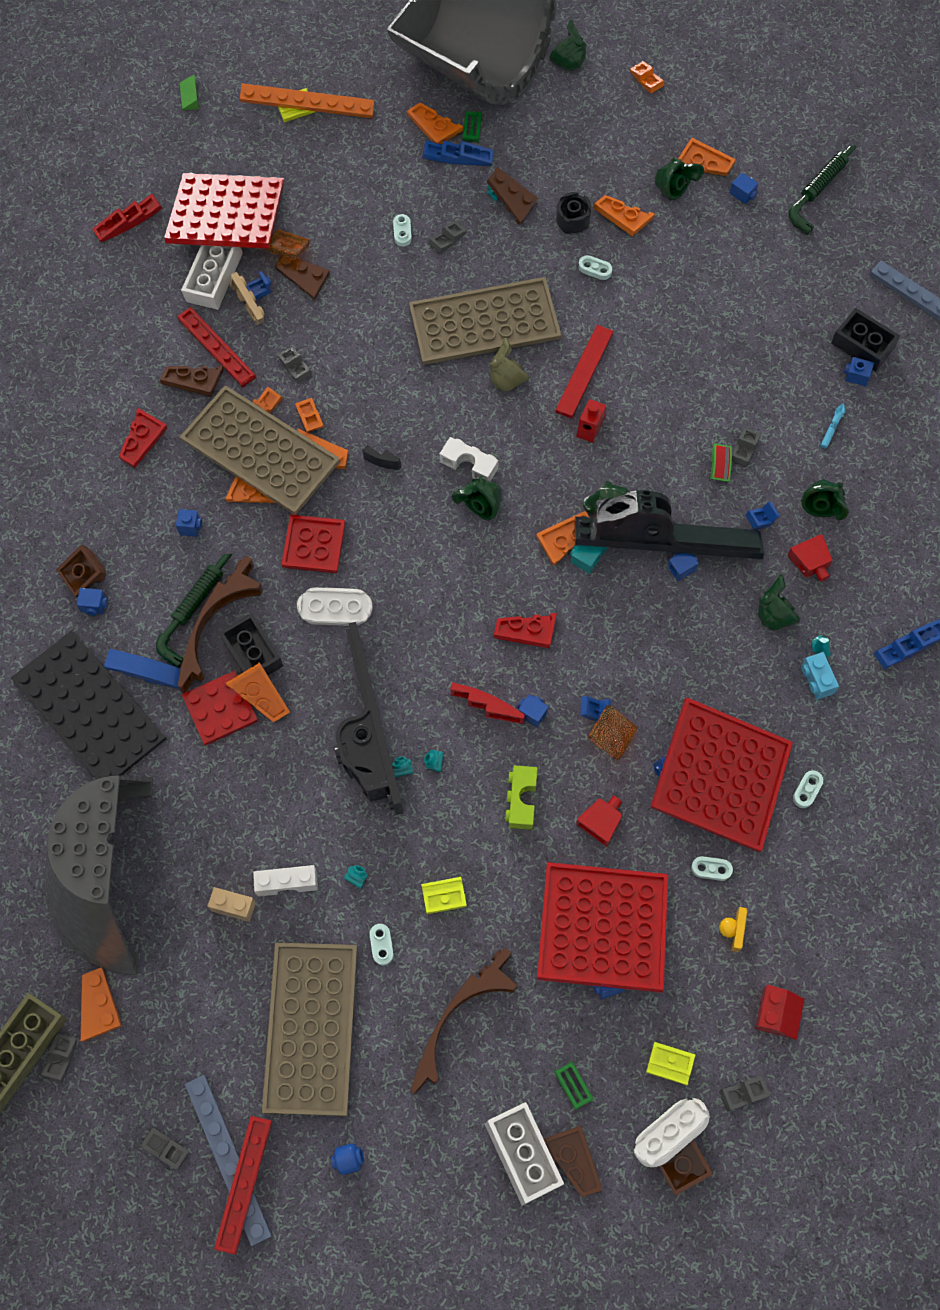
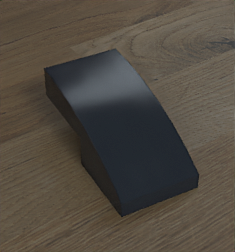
M369 446L362 450L364 459L374 465L393 470H400L401 468L400 458L388 450H385L382 455Z

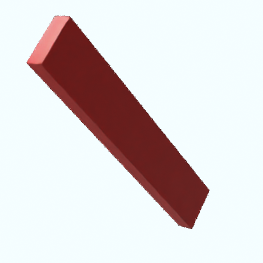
M189 307L177 316L182 325L242 388L256 378V375L192 307Z
M599 325L596 326L558 403L555 413L573 418L613 335V330Z
M255 1116L250 1117L214 1250L233 1255L237 1254L271 1129V1120Z

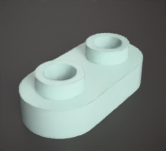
M404 214L397 215L393 220L394 239L397 245L404 247L412 241L410 218Z
M589 255L583 256L579 260V270L584 274L600 280H606L612 275V266L606 261Z
M808 771L804 775L793 795V801L796 806L808 808L813 803L823 784V777L819 772ZM809 780H814L815 785H811L809 783ZM800 796H804L806 801H801Z
M697 857L691 866L692 873L696 877L725 881L733 872L729 861L718 858ZM703 865L705 867V870L700 871L698 869V866ZM723 868L725 870V873L720 874L718 872V869Z
M376 924L370 930L373 959L378 965L385 966L391 963L394 956L391 934L386 925ZM378 931L384 932L382 937H377L376 933ZM381 951H386L387 955L385 957H380L379 953Z

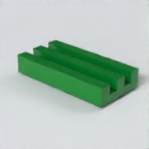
M465 112L462 141L466 142V140H469V142H473L474 140L476 143H479L482 112ZM469 116H472L470 135H467ZM475 116H478L476 136H473Z
M573 1061L554 1071L574 1110L594 1100ZM567 1069H572L587 1096L586 1099H583ZM564 1072L567 1080L569 1081L572 1089L574 1090L577 1098L580 1101L578 1104L573 1098L570 1090L568 1089L560 1073Z

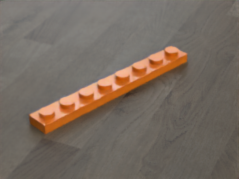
M241 84L240 102L373 118L374 100Z

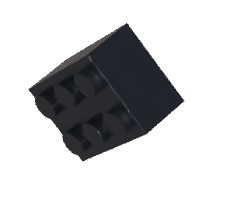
M855 308L835 331L831 344L852 357L873 362L872 370L876 372L895 349L900 335Z
M252 613L218 632L222 642L242 673L258 663L261 664L267 675L283 667L281 658Z

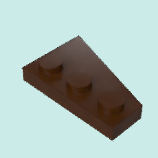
M498 167L487 180L488 185L497 197L502 199L507 206L508 212L514 215L515 221L520 225L538 198Z
M282 253L275 265L278 272L294 282L303 292L305 291L314 301L330 274L329 270L286 253Z
M166 366L160 378V383L211 397L224 369L223 366H217L216 368H207V366H200V368Z
M582 1126L544 1138L549 1152L581 1197L603 1190Z

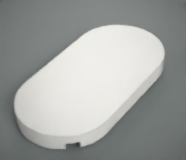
M317 587L308 589L299 597L297 609L301 618L309 624L349 626L348 623L356 622L357 625L366 622L372 614L373 605L370 597L359 589Z
M692 1098L693 1100H680L641 1132L635 1141L636 1146L634 1148V1153L639 1162L647 1167L661 1166L696 1138L709 1122V1111L705 1104L696 1098Z

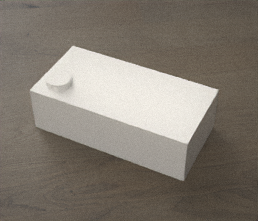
M201 245L181 289L186 302L218 310L230 284V275L235 272L243 254L241 247Z
M526 1102L485 1123L522 1206L564 1185Z

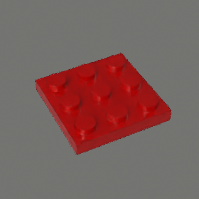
M290 514L281 563L282 568L338 573L346 524L345 520Z
M235 671L182 694L205 746L258 722L251 704L226 684L237 677Z

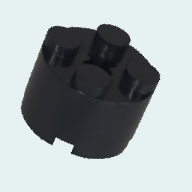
M578 192L564 194L557 203L556 222L566 234L579 233L589 227L591 217V202L589 198L585 195L584 197L579 195Z

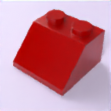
M766 985L762 991L755 1029L797 1040L804 998L789 990Z

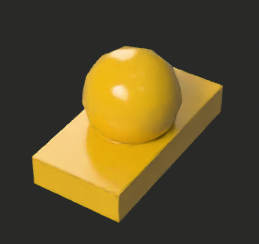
M739 907L736 912V919L725 918L719 924V930L723 936L727 938L733 937L731 951L739 952L742 949L747 908Z

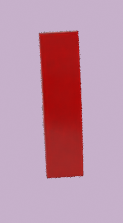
M150 194L139 204L134 201L123 211L118 208L92 228L100 242H104L141 224L163 208L155 196Z
M452 682L450 688L451 696L468 699L469 707L485 709V717L524 724V714L510 704L489 693Z

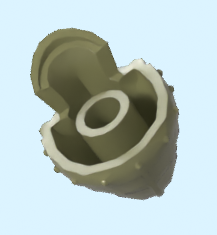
M507 337L504 339L497 354L493 357L492 363H489L492 383L496 388L505 392L520 386L530 378L523 371V367L512 358L508 359L512 349Z

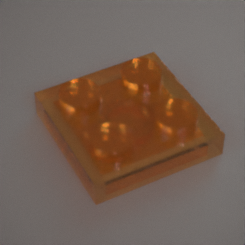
M278 229L272 235L270 248L265 250L273 254L286 256L288 259L296 260L307 249L310 239Z
M606 705L588 738L615 760H620L638 727L614 707Z

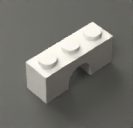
M450 437L440 452V463L455 470L462 462L474 464L472 468L473 479L481 476L485 481H491L498 470V460L493 455H487L476 447H470L460 439Z
M314 865L253 871L254 892L258 897L278 895V892L283 890H296L298 892L318 890L317 870Z

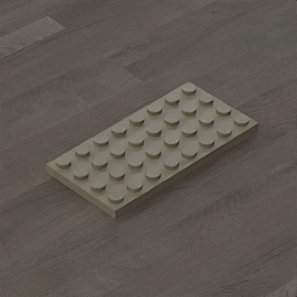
M546 277L409 302L423 365L499 351L506 337L511 348L561 339V332Z
M226 385L180 436L182 442L295 516L340 463L339 457Z
M275 942L262 1103L263 1114L348 1116L357 945Z

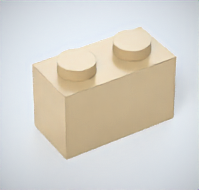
M214 887L207 907L212 912L250 922L256 902L252 897Z

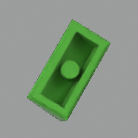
M192 75L180 82L183 111L199 109L195 75Z

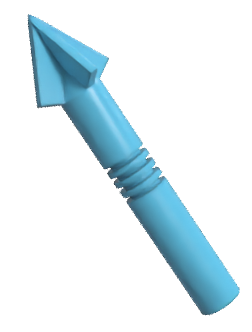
M844 403L835 408V415L820 445L824 449H827L841 417H844V413H846Z

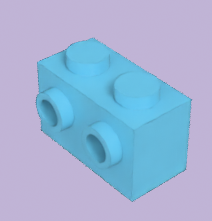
M824 652L805 658L801 667L802 672L807 677L810 690L815 695L816 700L835 694L839 685Z

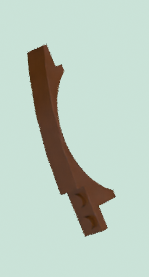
M246 555L242 560L238 561L235 571L227 577L225 585L220 582L217 583L201 610L189 638L180 670L178 687L183 694L188 690L194 679L200 682L204 679L198 662V642L210 618L222 607L235 600L260 596L263 592L261 583L247 577L254 565L252 559Z
M506 947L503 951L498 950L492 957L493 962L489 967L485 965L478 974L480 976L479 979L471 974L449 1003L424 1051L411 1087L412 1094L415 1095L428 1079L434 1084L439 1081L435 1062L436 1045L443 1025L455 1009L467 1000L484 993H513L517 989V984L500 971L512 955Z

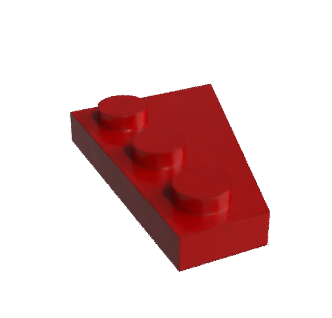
M137 408L134 422L132 421L130 433L125 439L119 455L120 460L133 468H136L168 429L165 423Z
M550 613V616L533 615V617L521 618L520 616L497 618L494 638L550 649L557 613Z

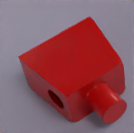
M589 399L580 417L576 437L591 443L594 442L606 417L605 404Z
M822 534L790 548L787 556L806 578L816 574L819 581L823 582L830 577L826 569L830 567L832 557Z
M612 796L608 803L598 799L578 817L576 825L607 847L622 818V814L617 811L622 801L616 796Z

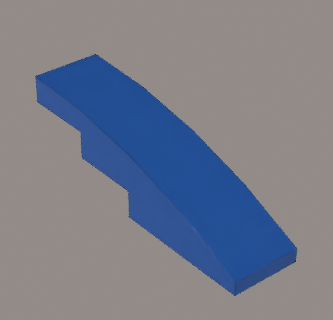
M426 140L422 158L450 164L491 166L494 150L461 141L460 145L443 141L441 145Z
M940 619L912 630L908 635L877 650L874 655L885 670L939 642Z
M109 649L104 664L105 669L122 672L126 676L144 679L145 682L179 689L180 668L142 656Z

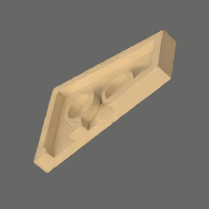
M235 272L230 275V287L232 290L236 289L240 301L246 302V310L255 323L259 325L263 323L264 311L261 306L257 307L254 302L256 300L252 291L248 292L243 276L239 277L238 273Z

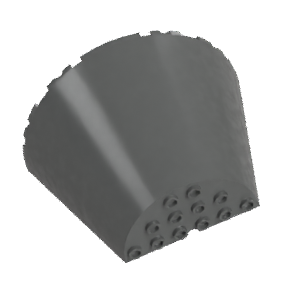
M409 0L389 25L387 32L391 40L398 47L482 100L491 104L504 105L507 102L514 101L515 96L520 97L530 86L540 69L538 63L540 59L544 60L547 47L551 41V37H548V35L551 34V21H555L556 0Z
M108 776L83 785L74 791L59 807L51 823L48 835L44 889L48 912L55 928L66 944L86 961L99 968L102 967L111 972L124 975H138L139 954L130 953L109 903L114 846L108 843V837L115 833L117 804L121 801L152 797L153 777Z

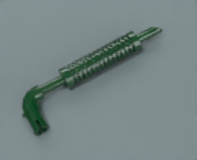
M851 145L844 152H837L802 190V197L790 207L788 217L794 227H797L806 235H809L813 230L814 226L799 214L801 207L807 201L812 202L846 166L849 162L848 156L857 146Z
M233 554L223 555L215 566L210 564L193 588H191L189 594L186 595L187 597H184L180 605L170 617L173 621L165 632L158 636L156 641V650L162 657L161 660L165 659L177 668L181 667L180 663L182 664L184 658L167 646L170 641L169 638L179 625H186L187 620L197 610L196 608L201 605L212 588H214V585L223 576L221 569Z

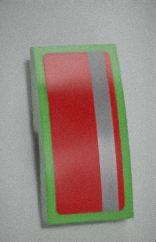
M714 443L710 461L712 462L710 480L730 482L732 446Z

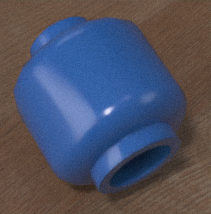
M354 1143L337 1147L334 1151V1156H331L333 1169H337L341 1175L360 1171L361 1165L364 1164V1155L361 1147H357Z

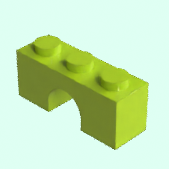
M514 765L513 772L509 771L508 783L512 784V791L508 790L507 802L511 804L510 810H506L505 822H509V828L533 830L534 805L524 804L520 800V795L526 791H536L537 767Z

